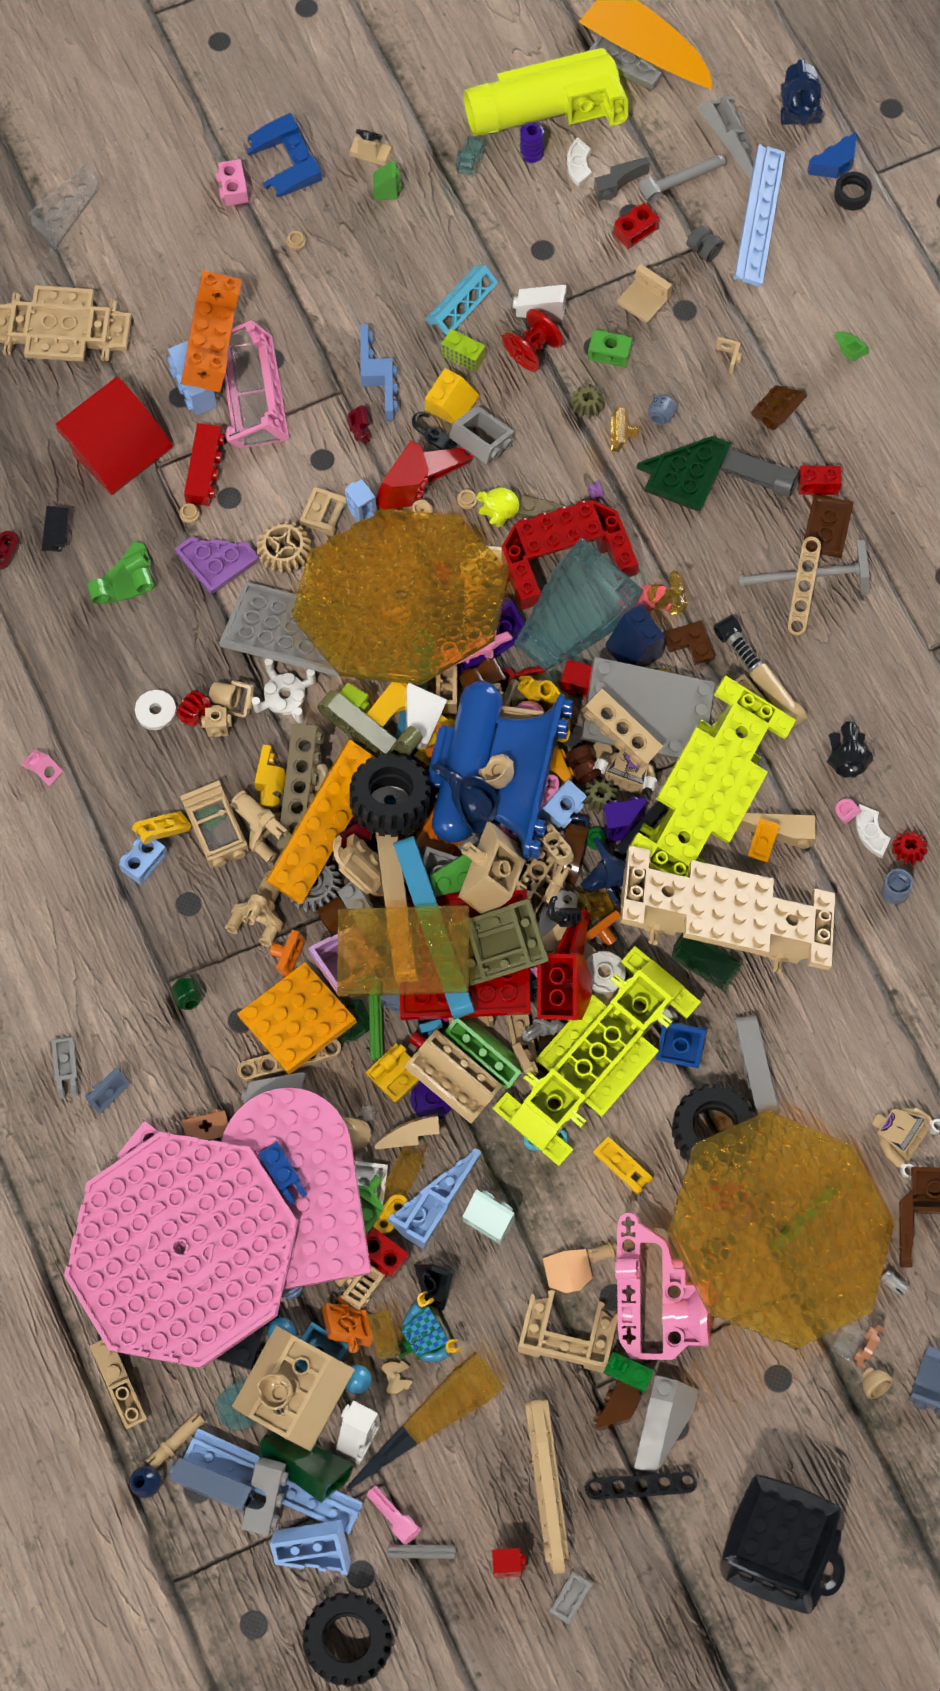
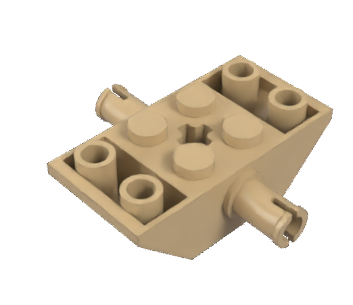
M487 822L478 847H475L471 842H466L462 846L464 849H461V853L470 858L472 862L458 897L480 914L500 909L512 898L515 890L527 889L526 885L518 880L525 863L518 844L494 824Z

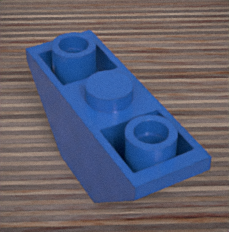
M853 133L850 136H845L839 143L829 146L823 153L814 155L809 160L808 174L838 178L851 170L857 134Z

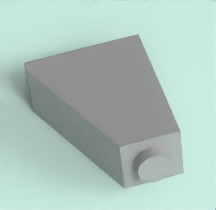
M295 1073L251 1081L248 1087L243 1089L241 1101L245 1104L259 1094L279 1088H298L304 1090L307 1081L306 1074Z

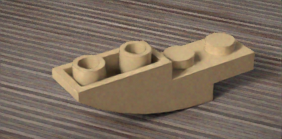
M103 1340L90 1345L89 1347L125 1428L128 1429L147 1420L118 1352L108 1350Z

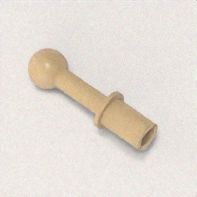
M631 1239L625 1241L624 1249L635 1248L634 1241ZM606 1242V1245L589 1249L588 1255L592 1259L591 1262L595 1263L607 1258L614 1259L617 1253V1244L612 1245L610 1242ZM642 1243V1249L648 1248L651 1243Z

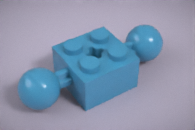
M277 1318L268 1326V1338H270L275 1327L278 1326L343 1363L350 1353L347 1343L328 1339L327 1331L311 1322L303 1336L296 1333L295 1325L287 1318ZM299 1360L296 1363V1370L304 1373L307 1370L308 1364L305 1360ZM353 1365L351 1367L355 1371L346 1389L353 1394H362L370 1388L372 1376L366 1367Z

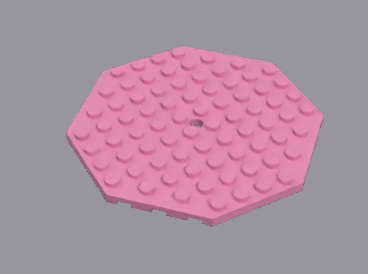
M159 1132L86 1182V1193L83 1205L80 1207L77 1220L78 1226L76 1234L73 1236L70 1249L71 1255L64 1276L108 1350L203 1368L277 1317L298 1220L250 1147ZM179 1243L186 1244L184 1254L176 1253V1246Z

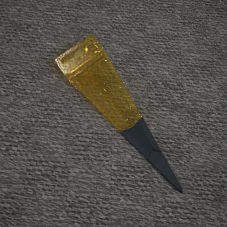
M476 1351L462 1364L453 1369L348 1484V1488L355 1487L417 1444L489 1402L505 1387Z

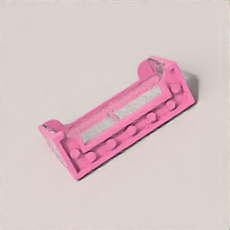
M251 320L231 329L227 352L228 360L224 376L232 425L227 427L225 436L227 441L237 448L283 442L289 439L273 337Z

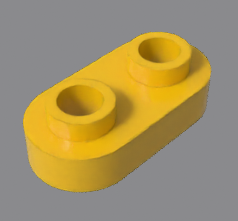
M399 1194L391 1196L383 1205L384 1210L373 1227L384 1235L390 1234L395 1227L388 1221V1218L391 1214L397 1212L394 1209L396 1204H400L403 1207L408 1202L406 1197ZM382 1221L388 1222V1226L382 1228L380 1226V1223Z

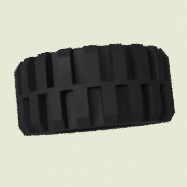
M381 754L377 755L376 759H373V757L366 760V764L362 763L357 768V772H354L351 778L350 809L354 819L358 820V824L362 828L367 827L368 832L372 834L377 832L378 836L383 837L385 835L397 837L401 833L402 835L409 834L410 829L416 830L420 827V823L426 820L430 810L431 782L426 775V771L421 766L418 768L416 761H409L408 757L403 755L397 757L396 754H389V756ZM394 786L403 789L408 793L409 797L399 804L388 805L378 802L371 794L381 787Z
M708 1084L702 1085L699 1090L697 1088L691 1090L688 1096L685 1095L681 1099L680 1104L677 1105L672 1122V1137L674 1138L675 1148L680 1150V1156L684 1160L687 1158L691 1166H701L703 1171H707L708 1168L713 1169L714 1172H720L722 1168L729 1170L733 1168L734 1164L739 1165L751 1151L757 1132L756 1114L751 1110V1103L744 1101L742 1093L738 1092L736 1094L733 1092L734 1088L727 1086V1089L721 1088V1084H714V1087H709ZM709 1110L720 1111L726 1114L735 1126L733 1138L728 1143L719 1146L708 1145L702 1142L694 1133L693 1125L696 1117Z
M342 1592L336 1593L335 1596L330 1598L328 1596L323 1599L321 1604L316 1605L312 1609L313 1612L305 1621L306 1626L303 1629L302 1645L306 1659L321 1678L332 1684L344 1685L346 1687L364 1684L367 1680L378 1675V1672L387 1664L386 1661L391 1654L393 1637L388 1618L376 1602L370 1600L369 1597L361 1596L354 1592L347 1594ZM342 1617L359 1619L366 1625L369 1631L370 1641L367 1651L362 1657L352 1662H342L335 1659L329 1653L326 1646V1634L333 1622Z

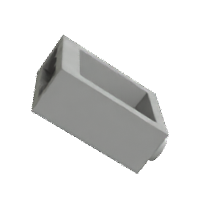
M476 405L453 423L449 438L487 464L492 459H497L503 450H508L511 447L514 431ZM478 425L497 440L489 445L470 430Z

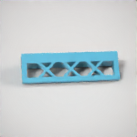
M485 265L474 266L427 316L426 320L430 325L437 324L447 336L450 329L455 330L497 285L498 281ZM484 276L491 282L486 288L481 287V281ZM475 289L476 299L469 301V292ZM459 303H464V312L462 314H457V305ZM447 316H452V325L447 328L442 321Z

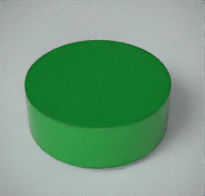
M600 828L588 830L586 845L593 850H598L593 840L596 837L604 845L606 844V833Z

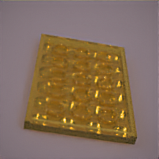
M468 905L338 909V996L469 993Z

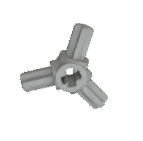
M536 995L534 999H535L536 1006H537V995ZM536 1013L533 1025L522 1031L521 1035L523 1040L531 1042L539 1035L554 1036L555 1033L558 1034L566 1023L553 1019H537Z

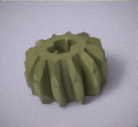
M586 384L585 388L579 386L578 391L572 393L571 405L573 406L574 413L579 412L580 418L586 415L589 419L591 414L596 417L598 412H602L603 404L605 403L602 391H597L596 386L589 388L588 384Z
M595 778L593 784L588 783L586 785L587 790H584L583 793L587 797L583 802L584 804H589V811L595 808L596 813L599 814L600 810H603L604 805L608 802L618 801V796L616 795L618 789L612 788V781L606 784V780L603 778L599 783ZM602 794V797L604 796V798H600V796L597 797V795Z

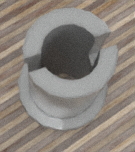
M887 1270L880 1278L883 1282L882 1285L888 1286L901 1298L909 1286L896 1277L894 1271Z

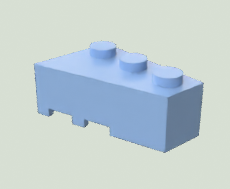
M341 1520L274 1530L270 1547L275 1565L302 1569L312 1567L319 1568V1571L323 1572L333 1570L340 1571V1574L348 1575L351 1558Z

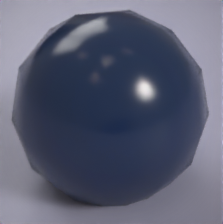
M151 1466L138 1467L130 1477V1488L140 1498L154 1496L161 1487V1476Z

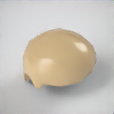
M274 1373L263 1376L257 1383L260 1393L259 1400L267 1408L279 1410L289 1404L293 1396L292 1384L285 1376Z

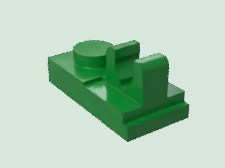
M612 1352L603 1373L645 1393L654 1370Z

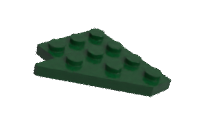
M711 436L637 463V470L651 474L645 486V492L701 513L720 471L727 450L731 447V443Z

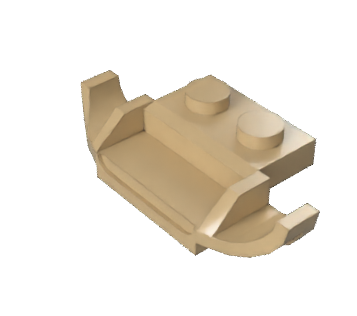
M355 834L347 837V847L343 849L341 847L342 837L338 835L333 842V852L339 864V871L364 894L370 893L374 896H384L379 854L373 852L365 841L359 839Z

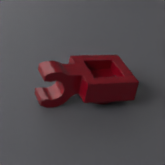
M360 405L349 412L347 417L350 432L354 433L355 441L362 439L363 444H366L371 440L369 432L365 429L369 425L366 407Z

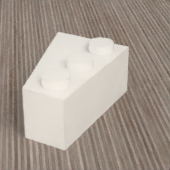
M353 1400L351 1406L346 1405L341 1415L343 1421L336 1453L360 1465L381 1422L378 1413Z

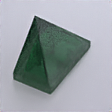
M361 999L348 1000L344 1003V1006L356 1018L357 1023L338 1037L340 1043L356 1041L369 1031V1014Z

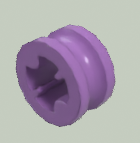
M596 481L594 485L588 484L591 499L593 501H596V498L602 499L603 492L600 483Z

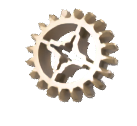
M286 520L281 525L277 521V526L270 524V530L264 528L263 535H259V541L256 543L258 548L257 555L260 562L264 563L267 569L271 567L273 573L279 569L281 574L284 570H287L290 574L292 568L298 571V565L304 566L305 560H309L308 553H311V541L308 538V533L306 531L303 532L301 526L296 528L295 522L288 525ZM292 538L299 542L300 547H296L292 543ZM268 547H271L276 552V556L269 553Z

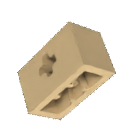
M436 666V695L447 700L442 714H457V666L452 667L448 671H440Z

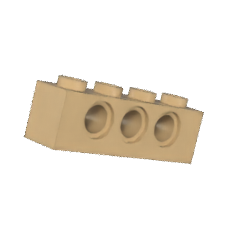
M602 688L581 709L584 713L583 716L589 722H594L599 727L602 735L605 737L609 736L614 741L615 747L630 756V761L636 766L642 768L647 765L663 747L660 742ZM601 711L608 712L609 720L602 717ZM617 725H621L624 728V734H620L617 731ZM632 739L639 742V749L633 747Z

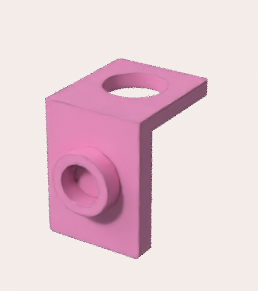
M36 749L22 763L23 767L34 771L48 786L63 772L49 755ZM48 766H52L54 769L53 775L48 778L45 777V769Z

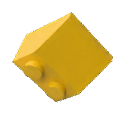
M444 368L425 397V410L453 424L473 408L479 399V394L462 376Z

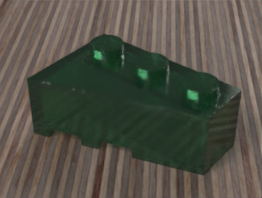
M683 933L674 944L671 957L673 961L724 992H727L740 972L741 965L735 958L726 955L713 944L683 938Z

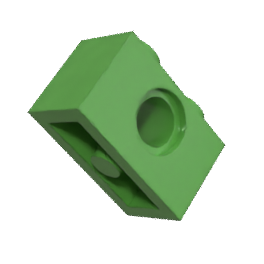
M593 330L588 349V360L626 368L632 348V337L624 334L609 333L605 330Z

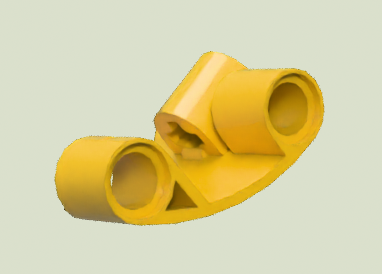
M531 676L519 677L520 683L517 689L529 701L538 702L540 700L547 711L554 705L559 694H561L551 681L534 680ZM563 718L568 720V733L566 739L558 738L557 742H566L569 739L570 719Z

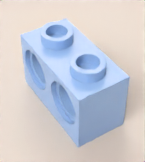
M362 479L349 484L345 489L347 509L361 526L377 516L376 498Z
M138 837L130 852H126L121 857L119 866L123 873L142 885L168 853L166 847L157 840H153L145 845L140 840V837ZM147 847L154 848L150 853L144 852ZM133 863H140L138 868H130Z

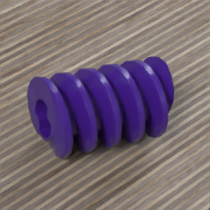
M527 122L520 129V153L524 160L529 163L540 161L544 155V129L535 122Z

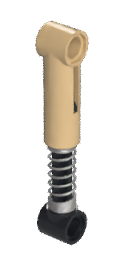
M730 615L713 626L715 634L721 642H727L731 648H734V652H737V656L741 657L740 660L744 661L743 664L747 665L750 677L769 703L796 720L792 728L807 720V715L802 706L792 699L768 665L759 661V657L755 656L752 648L748 647L749 644L745 643L746 639H743L742 629L737 619Z

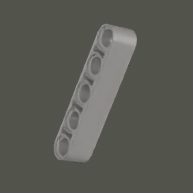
M756 1015L734 1018L735 1033L756 1120L777 1117L779 1115L757 1017Z

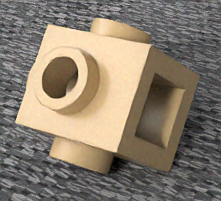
M213 705L210 708H205V715H202L201 720L202 728H206L208 737L229 736L228 727H232L231 714L227 713L226 707Z

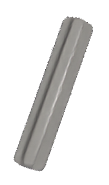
M388 1545L387 1555L389 1558L454 1559L456 1548L453 1545Z

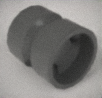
M700 225L690 234L686 245L694 252H698V255L706 262H710L721 251L723 242L715 235L711 236V232L703 225Z

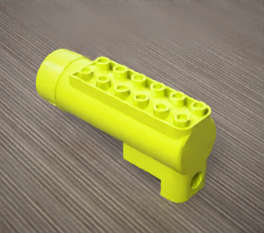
M603 48L498 73L496 82H487L463 90L466 116L474 136L496 133L527 122H535L563 114L569 125L606 116L609 125L614 126L625 122L628 118V98L621 85L617 66L613 57Z

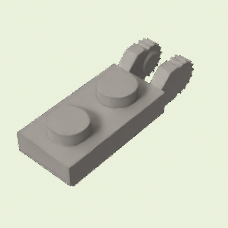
M74 1038L51 1039L54 1075L59 1099L65 1098L63 1082L67 1081L71 1082L72 1096L77 1097L78 1087L76 1080H78Z

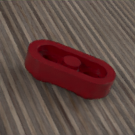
M12 531L0 533V559H4L0 562V570L9 566L19 545L17 535Z

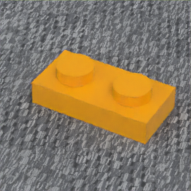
M760 818L748 856L768 863L780 824Z

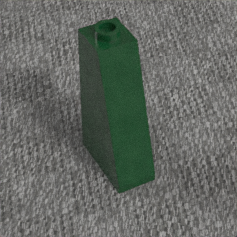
M272 1432L270 1435L266 1434L260 1441L261 1448L258 1456L286 1463L285 1472L289 1473L288 1479L321 1503L349 1481L354 1464L316 1446L313 1447L312 1451H309L275 1432Z

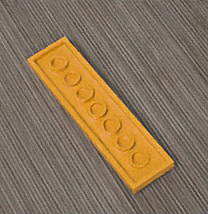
M352 740L346 741L265 882L298 904L303 903L331 855L335 836L345 831L353 817L352 810L350 809V783L353 773L357 772V768L362 763L366 764V760L373 757V759H376L375 756Z

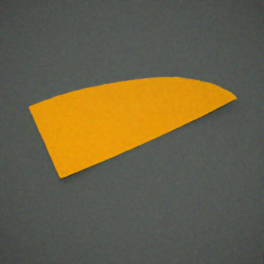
M596 0L580 19L579 23L636 56L681 78L712 89L710 72L698 51L677 30L640 1Z

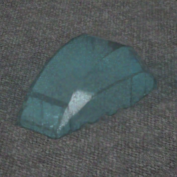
M581 537L553 569L551 578L544 586L542 595L538 602L535 603L532 609L533 612L529 619L526 620L514 644L542 669L547 671L579 654L613 632L623 615L635 607L643 589Z

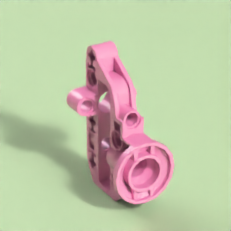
M631 1212L623 1214L618 1221L615 1275L617 1280L619 1341L631 1359L673 1360L686 1346L709 1347L711 1334L709 1282H687V1268H684V1259H673L667 1240L640 1223V1219L636 1214ZM628 1216L631 1221H635V1225L631 1226V1233L635 1232V1236H623V1232H628V1226L623 1223L628 1219ZM627 1239H631L635 1243V1249L632 1252L624 1249L623 1245ZM642 1243H657L662 1248L663 1352L642 1351V1322L640 1319L643 1278ZM628 1285H631V1289H635V1293L631 1295V1301L635 1300L636 1302H624L628 1301V1293H624V1289L628 1288ZM671 1285H677L680 1288L681 1294L679 1297L675 1298L669 1294ZM629 1326H633L631 1327V1334L636 1336L631 1343L628 1338L624 1337L629 1332ZM670 1332H679L681 1341L679 1343L671 1342L669 1339Z

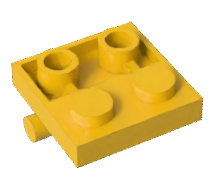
M397 1043L365 1072V1075L394 1104H397L420 1081L404 1068L411 1057L405 1052V1047Z

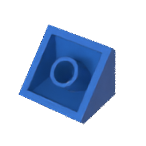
M674 1022L668 1028L662 1025L658 1047L659 1052L657 1053L656 1060L699 1068L706 1029Z

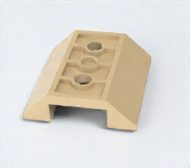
M276 1326L232 1407L282 1437L312 1451L355 1369ZM299 1360H305L308 1364V1368L304 1373H298L296 1370V1363ZM273 1373L283 1375L292 1384L293 1396L282 1414H276L273 1409L267 1408L259 1400L260 1393L257 1383L265 1375Z

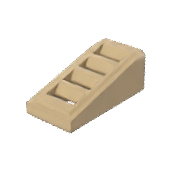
M370 1265L372 1274H367V1276L375 1282L372 1283L366 1279V1275L357 1276L341 1296L343 1300L358 1310L363 1307L385 1278V1274L379 1272L372 1265ZM361 1281L364 1282V1283H365L366 1285H368L370 1288L367 1289L366 1287H364L363 1285H361L360 1282H361ZM357 1287L363 1292H365V1295L363 1296L361 1293L356 1291L355 1288ZM350 1293L354 1294L361 1300L357 1302L349 1296Z

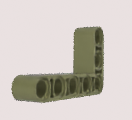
M330 690L317 705L319 712L376 758L377 755L384 754V756L396 754L397 757H401V755L409 757L423 739L421 732L412 726L407 727L398 739L394 738L344 696L334 690Z

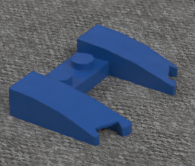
M292 113L275 119L248 136V141H251V147L247 148L248 156L282 143L294 165L263 182V187L266 190L270 186L278 190L276 197H282L322 181L321 170L314 157L311 156Z

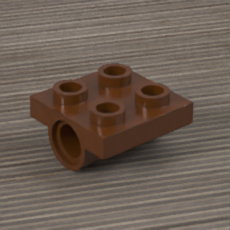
M775 385L751 411L753 418L760 419L767 428L776 430L802 403L806 396L803 391Z

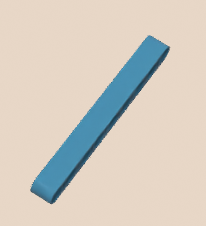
M411 836L394 842V848L452 1016L455 1020L474 1013L473 1003L415 837Z

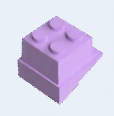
M357 924L309 947L311 957L340 998L375 976L378 969L386 966V963L372 943L363 936Z

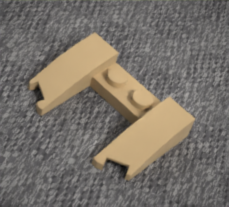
M549 1290L548 1298L535 1300L534 1294H531L518 1346V1353L539 1358L540 1355L584 1365V1369L603 1373L609 1360L618 1314L612 1319L602 1311L605 1304L599 1301L590 1341L546 1331L555 1291Z

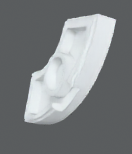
M577 137L568 151L567 170L575 185L580 187L592 176V171L587 165V158L591 154V148Z
M859 804L858 807L862 812L856 816L855 821L858 836L871 853L879 858H883L891 838L885 835L879 828L877 820L879 812Z

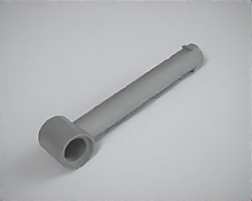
M719 154L658 181H655L653 177L645 178L638 187L648 203H655L662 197L663 191L726 164V160L723 154Z

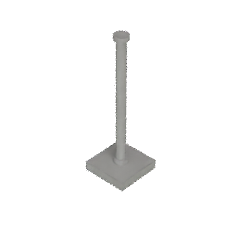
M865 540L857 541V562H854V565L818 568L816 577L855 573V575H859L861 595H869V569ZM813 569L804 570V571H805V572H810V571H812ZM797 571L745 577L739 575L740 587L748 584L793 580L797 577Z

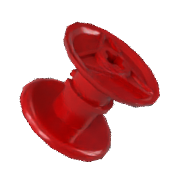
M529 309L526 313V319L531 329L525 330L522 338L514 333L507 332L502 335V342L509 355L519 365L529 371L536 372L539 369V360L535 351L537 349L540 351L544 343L552 348H560L563 346L564 340L561 332L550 318L536 309Z

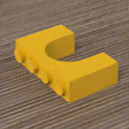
M394 679L366 715L384 729L395 714L406 710L405 691L407 684L402 680L397 681ZM441 713L436 726L443 723L446 726L454 727L455 720L447 719ZM436 726L427 747L435 744ZM421 747L415 753L412 760L428 771L431 759L428 758L426 749Z

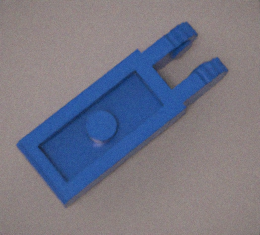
M278 1142L258 1153L278 1188L284 1193L291 1205L295 1203V1198L288 1188L294 1184L300 1195L303 1197L308 1195L300 1182V1177Z

